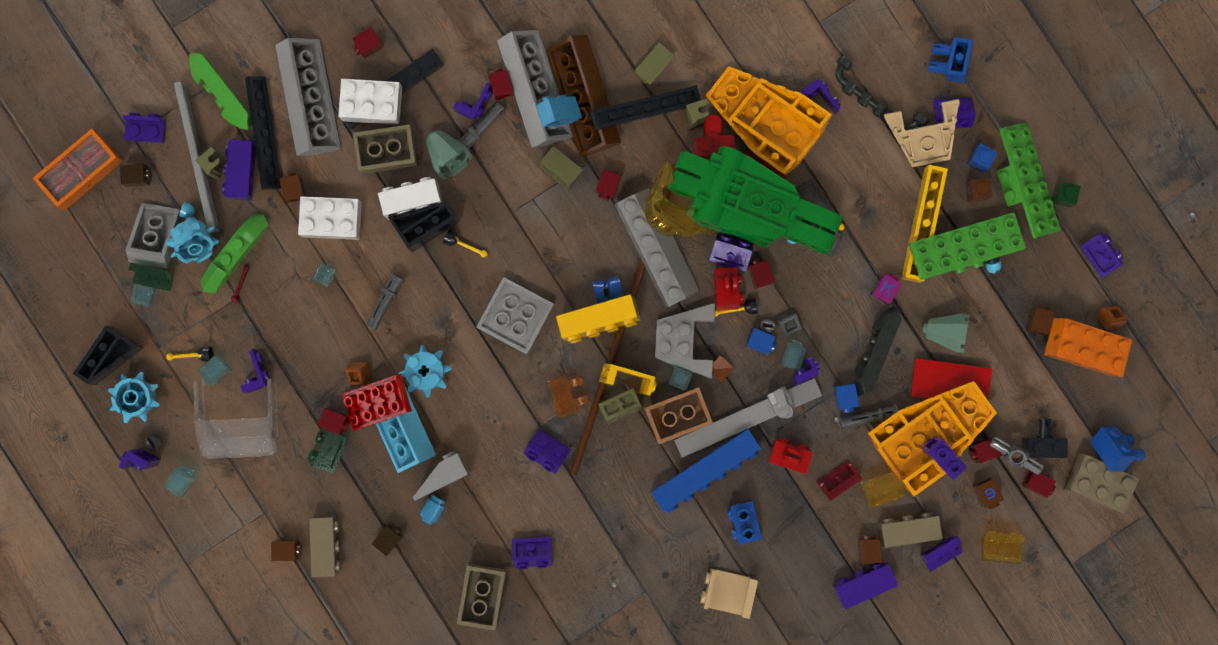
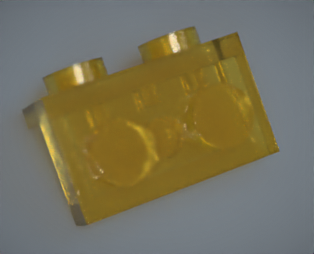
M998 531L985 533L981 539L982 561L1021 565L1023 562L1022 543L1025 541V536L1018 535L1017 533L1000 534Z

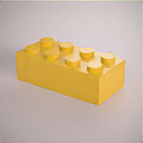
M631 294L556 316L562 339L571 342V344L582 341V338L586 336L589 338L598 337L600 332H615L619 330L618 327L620 326L628 328L637 325V321H641L635 298Z

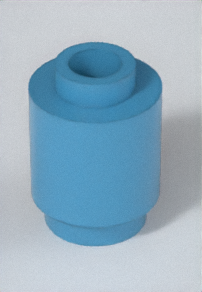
M432 494L425 502L419 514L422 516L421 520L430 525L432 522L437 523L445 508L444 504L446 501Z

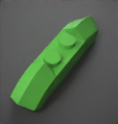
M199 53L189 54L190 70L197 85L205 83L203 87L209 94L213 93L216 99L214 101L223 109L222 117L238 128L249 130L252 124L250 113L209 60Z
M264 214L251 215L213 260L200 281L203 292L216 293L262 237L269 226Z

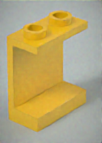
M604 363L599 382L613 385L617 371L643 378L639 390L640 394L650 396L651 392L655 391L656 381L654 376Z

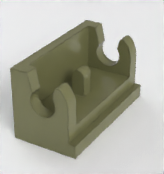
M659 42L655 44L631 73L644 84L651 85L675 56Z
M707 99L686 105L684 113L690 130H694L696 126L704 124L705 119L703 118L709 115V112H705V107L708 104Z
M212 146L195 160L207 175L217 181L224 173V167H218L224 155Z
M554 146L542 158L539 164L540 169L566 190L571 188L583 172V169Z
M633 388L598 404L607 425L642 410V406Z

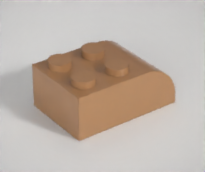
M699 387L645 408L658 445L713 424Z

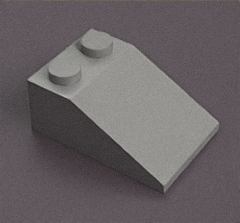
M141 203L126 247V254L130 263L168 268L173 247L165 243L171 239L170 230L178 225L180 209Z
M454 451L443 456L444 460L439 462L413 496L414 501L470 474L471 472L462 453L456 454Z

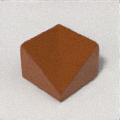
M1118 305L1104 307L1097 315L1106 331L1120 329L1128 320Z
M721 355L713 362V376L720 382L734 369Z
M354 361L345 367L349 385L365 386L372 380L368 362Z

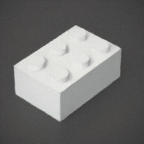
M341 79L338 117L342 121L400 125L401 84L399 82Z
M431 177L422 178L420 182L415 184L406 182L401 184V187L395 189L393 187H386L382 189V192L378 193L383 216L388 220L389 216L401 215L408 211L420 210L423 207L443 202L439 184L435 179H431Z
M300 197L298 235L305 238L360 240L362 202L359 199Z

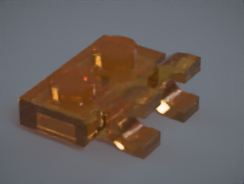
M567 376L548 381L559 418L577 413V406L589 403L587 395L574 399L571 388L584 384L582 377L568 381Z

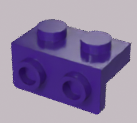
M972 97L933 100L935 124L944 121L941 102L959 99L960 103L955 128L973 126L976 114Z
M538 429L525 449L524 455L529 460L542 465L545 470L556 474L571 449Z

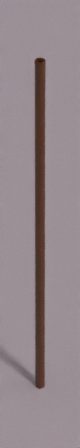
M671 166L658 205L662 215L671 193L667 186L673 171H677L675 166ZM640 259L629 293L635 299L646 269L642 259ZM626 326L618 327L619 330L616 332L606 364L614 365ZM599 383L570 474L577 476L599 410L598 404L601 403L607 386L605 383Z

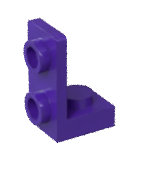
M819 78L800 91L810 100L818 94L816 92L818 91L835 115L841 110L839 107L841 104L838 99L830 95L828 92L829 87L824 81L821 82Z
M486 83L474 109H472L473 106L465 101H462V103L456 101L453 107L454 111L476 121L477 117L480 118L485 108L483 105L485 101H489L493 94L491 84Z
M255 349L249 350V354L258 380L256 377L246 380V384L241 386L243 393H250L269 386L268 381L270 377L267 370H264L262 367V355Z
M937 436L931 438L921 448L926 455L936 461L952 480L967 468L945 441Z

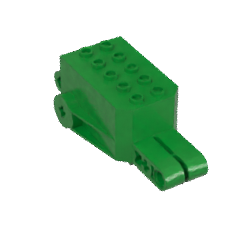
M721 146L718 153L713 152L708 160L689 152L682 151L675 166L677 171H673L667 189L690 199L685 215L691 217L695 223L718 232L732 234L761 247L776 243L783 237L819 253L830 254L836 238L834 235H837L843 220L841 215L801 199L793 184L736 149Z

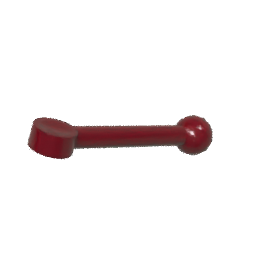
M247 264L243 268L235 295L231 297V301L234 303L239 300V292L250 266Z

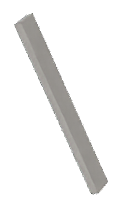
M180 81L175 82L174 87L207 228L214 227L215 229L212 233L219 232L220 228L207 173L195 161L202 155L187 87Z
M815 378L787 390L794 408L822 396ZM767 398L713 422L711 425L679 437L674 441L683 458L777 415L774 413Z

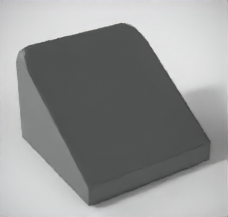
M792 308L775 315L784 337L802 329L797 314Z

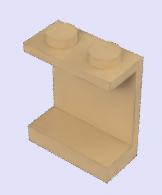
M711 568L710 573H706L705 584L708 585L706 592H702L700 603H703L704 609L712 608L750 619L758 580Z

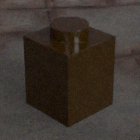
M143 163L120 165L121 185L126 187L150 185L149 180L152 179L151 169Z
M394 524L392 526L387 525L373 541L372 545L385 556H388L404 536L401 535L402 531Z

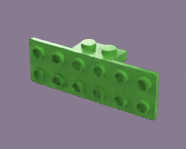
M1022 123L999 129L1010 166L997 170L1007 206L1023 204L1033 238L1061 231L1028 124Z
M1015 213L909 244L920 280L955 271L956 274L967 271L966 267L972 266L973 269L982 267L985 261L1026 248Z

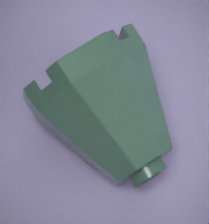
M441 130L432 131L427 136L426 145L435 171L441 179H445L444 175L449 177L455 176L468 165L466 160L468 158L471 160L473 157L465 145Z
M961 313L929 319L928 323H924L923 334H926V339L955 353L964 354V349L960 347H965L968 321L964 320H969V314Z

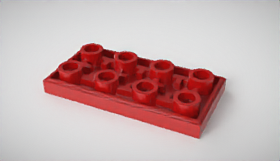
M915 358L910 396L929 399L974 381L987 400H989L992 368Z
M401 374L342 394L353 431L412 412Z

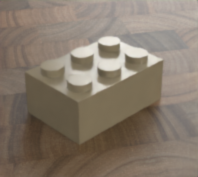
M410 124L353 133L357 168L361 174L418 166L413 128Z
M1078 454L1064 489L1111 511L1125 514L1139 478L1124 471L1110 472L1104 462L1086 454Z
M470 563L467 565L457 624L496 630L507 570Z

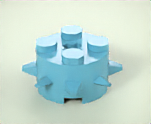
M194 217L187 218L184 222L178 224L170 230L171 239L165 243L174 248L171 258L177 256L184 263L191 261L200 263L209 258L213 253V245L219 243V239L211 236V232L215 228H207L205 223L196 220Z
M421 345L419 353L413 356L404 355L407 363L405 370L399 372L402 377H406V380L409 382V393L416 389L423 390L426 397L429 398L432 389L437 387L445 389L447 387L443 379L445 373L452 370V368L444 365L441 360L442 350L433 354L427 352L425 346ZM424 366L429 369L425 377L424 374H421Z
M140 372L136 378H128L121 374V381L114 388L108 389V392L113 395L111 397L113 406L110 408V411H117L123 414L124 423H128L132 417H140L144 422L147 421L146 414L154 407H159L160 405L157 402L155 391L158 385H151V383L145 380L143 372ZM134 394L136 395L135 401L132 400V398H134Z

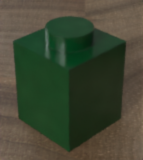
M1064 181L1056 184L1052 202L1065 207L1076 205L1081 186Z

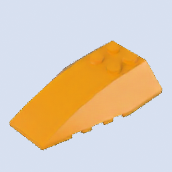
M729 66L705 95L750 150L783 175L788 174L801 163L823 134L832 116L831 113L800 92H793L786 89V87L777 86L769 83L767 80L758 79L751 74Z
M972 381L897 411L868 432V435L891 471L914 497L946 474L936 461L926 455L921 448L931 438L937 436L943 439L952 451L960 457L997 412L976 383Z

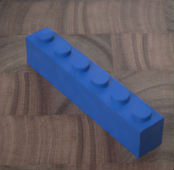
M746 429L652 490L651 494L663 512L668 511L670 513L678 508L677 503L682 500L687 502L694 497L693 493L700 489L702 492L710 487L709 482L714 479L719 481L727 475L725 472L732 468L734 471L742 466L741 461L746 458L751 460L759 454L758 450L761 448L749 429Z

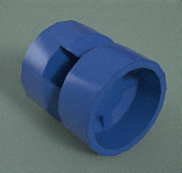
M619 276L608 278L606 282L603 279L593 281L597 304L623 297ZM608 288L609 294L604 295L603 289Z

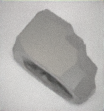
M785 386L766 395L776 415L786 419L793 416L794 406Z

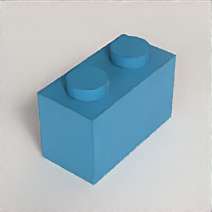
M566 94L556 98L547 96L542 99L543 102L536 105L543 127L568 125L582 118L575 96L567 97Z

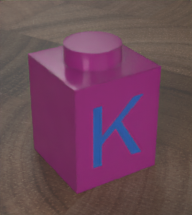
M893 274L882 275L871 296L886 305L891 304L902 283L898 282L899 278Z

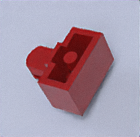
M711 115L705 119L704 137H695V155L708 159L713 152L718 153L721 146L735 149L734 135H723L722 120L717 115Z
M738 267L715 268L713 275L716 311L739 310L740 303H743V292H739V285H742V274H738Z
M780 438L779 441L774 440L767 462L807 474L813 452L808 451L809 447L798 444L797 447L790 445L791 441Z

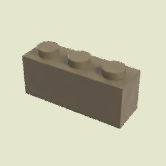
M933 512L921 513V517L914 518V515L902 516V520L896 521L895 518L883 519L882 523H878L881 546L884 548L943 539L939 516L933 515Z
M336 516L312 517L309 519L311 577L336 576L338 571H341V560L338 559L340 540H337L340 523L336 521Z

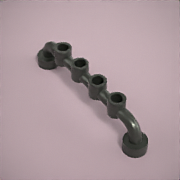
M840 56L836 61L838 67L835 76L837 81L844 86L841 90L848 96L854 94L859 97L857 102L865 108L867 105L871 106L874 109L872 113L880 119L884 116L883 114L892 113L883 104L878 103L868 93L863 92L853 82L843 76L844 69L848 71L853 64L844 56ZM917 112L912 118L915 121L913 124H907L903 121L904 129L908 130L926 126L929 119Z

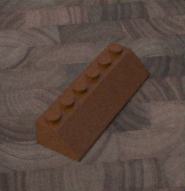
M571 35L547 49L560 94H566L567 97L575 96L582 116L581 119L570 124L580 157L604 151L620 144L621 140L616 126L596 131L590 112L592 110L609 107L610 105L588 36Z

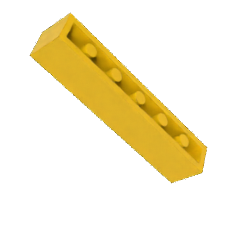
M928 165L924 168L901 276L903 280L916 283L925 281V279L920 280L909 244L934 236L948 171L947 168Z

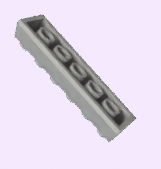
M539 30L511 31L497 40L531 147H544L572 138L573 135L569 124L543 127L536 105L543 102V98L547 96H553L554 98L560 96Z
M287 38L275 46L296 155L313 156L341 150L320 39Z
M647 188L617 202L615 207L665 308L700 291L650 189Z

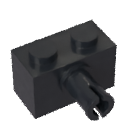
M1039 419V436L1037 438H1022V447L1030 453L1031 458H1068V439L1053 438L1051 436L1052 419Z

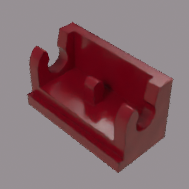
M847 460L816 483L827 499L832 501L863 478L853 464Z

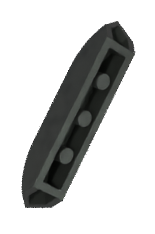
M895 306L882 313L872 327L877 332L870 339L869 344L872 346L869 352L866 351L863 356L862 362L864 365L857 364L855 369L854 384L857 396L871 392L875 387L902 321L900 313Z

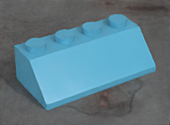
M408 392L407 396L412 412L376 423L398 473L436 456Z

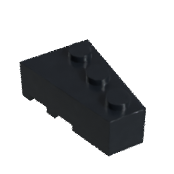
M447 201L423 207L420 210L408 211L401 215L388 217L411 252L416 251L460 222Z
M105 325L73 372V375L88 385H97L144 349V347L115 327Z

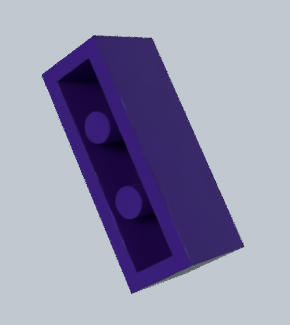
M229 140L228 145H226L225 155L227 156V164H224L226 181L222 185L224 197L233 200L252 201L256 153L254 142Z
M886 562L875 563L867 571L862 569L855 572L854 576L849 579L844 577L837 580V584L833 585V588L842 607L846 610L897 587V581L889 564Z

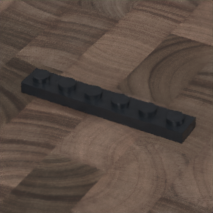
M431 49L386 81L399 82L402 86L403 95L442 68L444 64L434 49ZM345 121L351 130L362 123Z
M248 76L245 78L261 190H279L282 188L279 180L280 172L266 77Z
M697 85L592 110L590 114L595 130L598 131L683 110L686 108V105L700 101L701 97Z

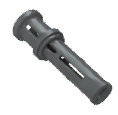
M496 102L477 124L468 128L467 133L460 140L457 139V141L465 145L470 152V148L477 141L481 140V135L506 111L504 107Z
M392 273L389 274L390 278L385 287H382V295L366 323V326L377 330L392 299L397 297L399 287L405 282V280Z
M897 404L886 408L877 407L875 411L840 417V424L842 429L874 422L881 424L899 411Z

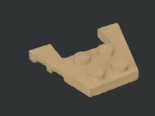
M959 99L941 102L944 119L942 123L908 130L904 129L901 111L883 114L911 167L951 159L957 111L960 103Z

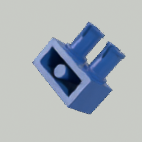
M954 37L951 45L934 42L932 54L949 56V61L946 63L930 60L928 72L945 74L947 81L966 84L973 52V40Z
M1117 426L1102 427L1090 441L1110 472L1125 471L1133 460L1142 461L1145 458V451L1142 448L1132 449L1135 437L1130 433L1122 434Z
M749 500L729 505L730 510L726 512L729 522L733 521L734 529L731 530L733 540L737 541L739 545L761 540L762 536L753 501Z

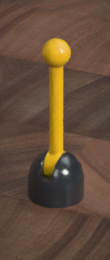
M448 230L443 240V244L447 246L459 244L479 253L483 258L488 256L486 250L481 251L459 241L458 235L454 231Z
M756 298L747 300L739 310H715V317L719 314L742 310L748 314H758Z
M211 346L200 348L198 353L176 355L168 353L166 359L171 361L174 358L198 357L203 362L213 361L214 353Z

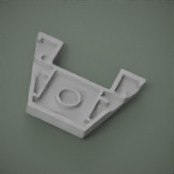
M709 304L657 320L655 358L712 379L713 360H693L695 322H715L716 305Z

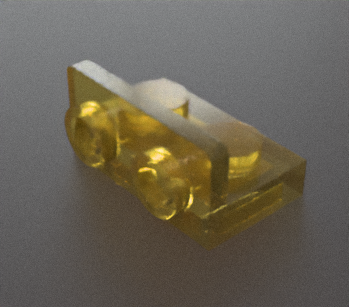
M898 471L862 483L868 509L905 496V486L901 481L902 479Z

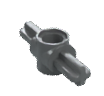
M997 436L992 438L990 446L1003 453V457L1011 465L1020 468L1024 466L1035 474L1041 473L1044 466L1031 458L1030 453L1024 450L1021 445L1009 444ZM1015 452L1022 454L1019 458L1012 457Z

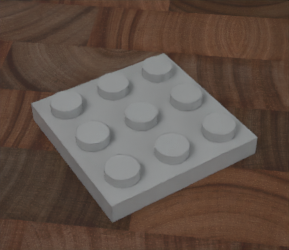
M503 277L476 328L528 354L554 304Z

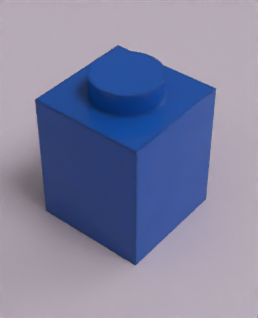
M979 144L975 147L967 165L984 173L989 170L998 152L983 144Z
M753 328L745 347L768 355L769 352L773 353L777 342L774 341L775 336Z
M855 384L833 387L837 410L843 409V413L855 411L854 407H859Z

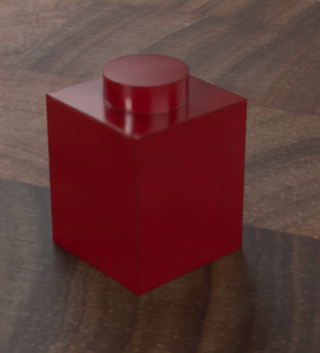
M372 27L352 38L355 43L352 45L357 55L361 54L364 59L384 48Z
M497 69L492 71L491 75H488L496 101L514 96L507 70Z
M603 169L595 190L596 194H599L598 197L609 201V198L614 200L621 175Z
M762 259L751 262L752 266L748 267V271L755 289L775 282L768 260L762 261Z
M325 408L317 426L342 435L343 432L346 433L350 425L348 421L349 416L330 408Z
M994 437L970 444L969 455L973 461L975 460L976 463L981 464L1002 456L1000 451L990 446V442Z
M1029 471L1022 487L1041 497L1048 498L1055 491L1056 481L1042 473L1035 474Z

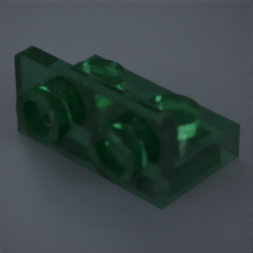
M130 263L129 271L134 272L132 283L166 291L171 290L174 272Z
M322 428L316 435L314 450L312 449L309 453V464L312 467L334 474L348 437Z

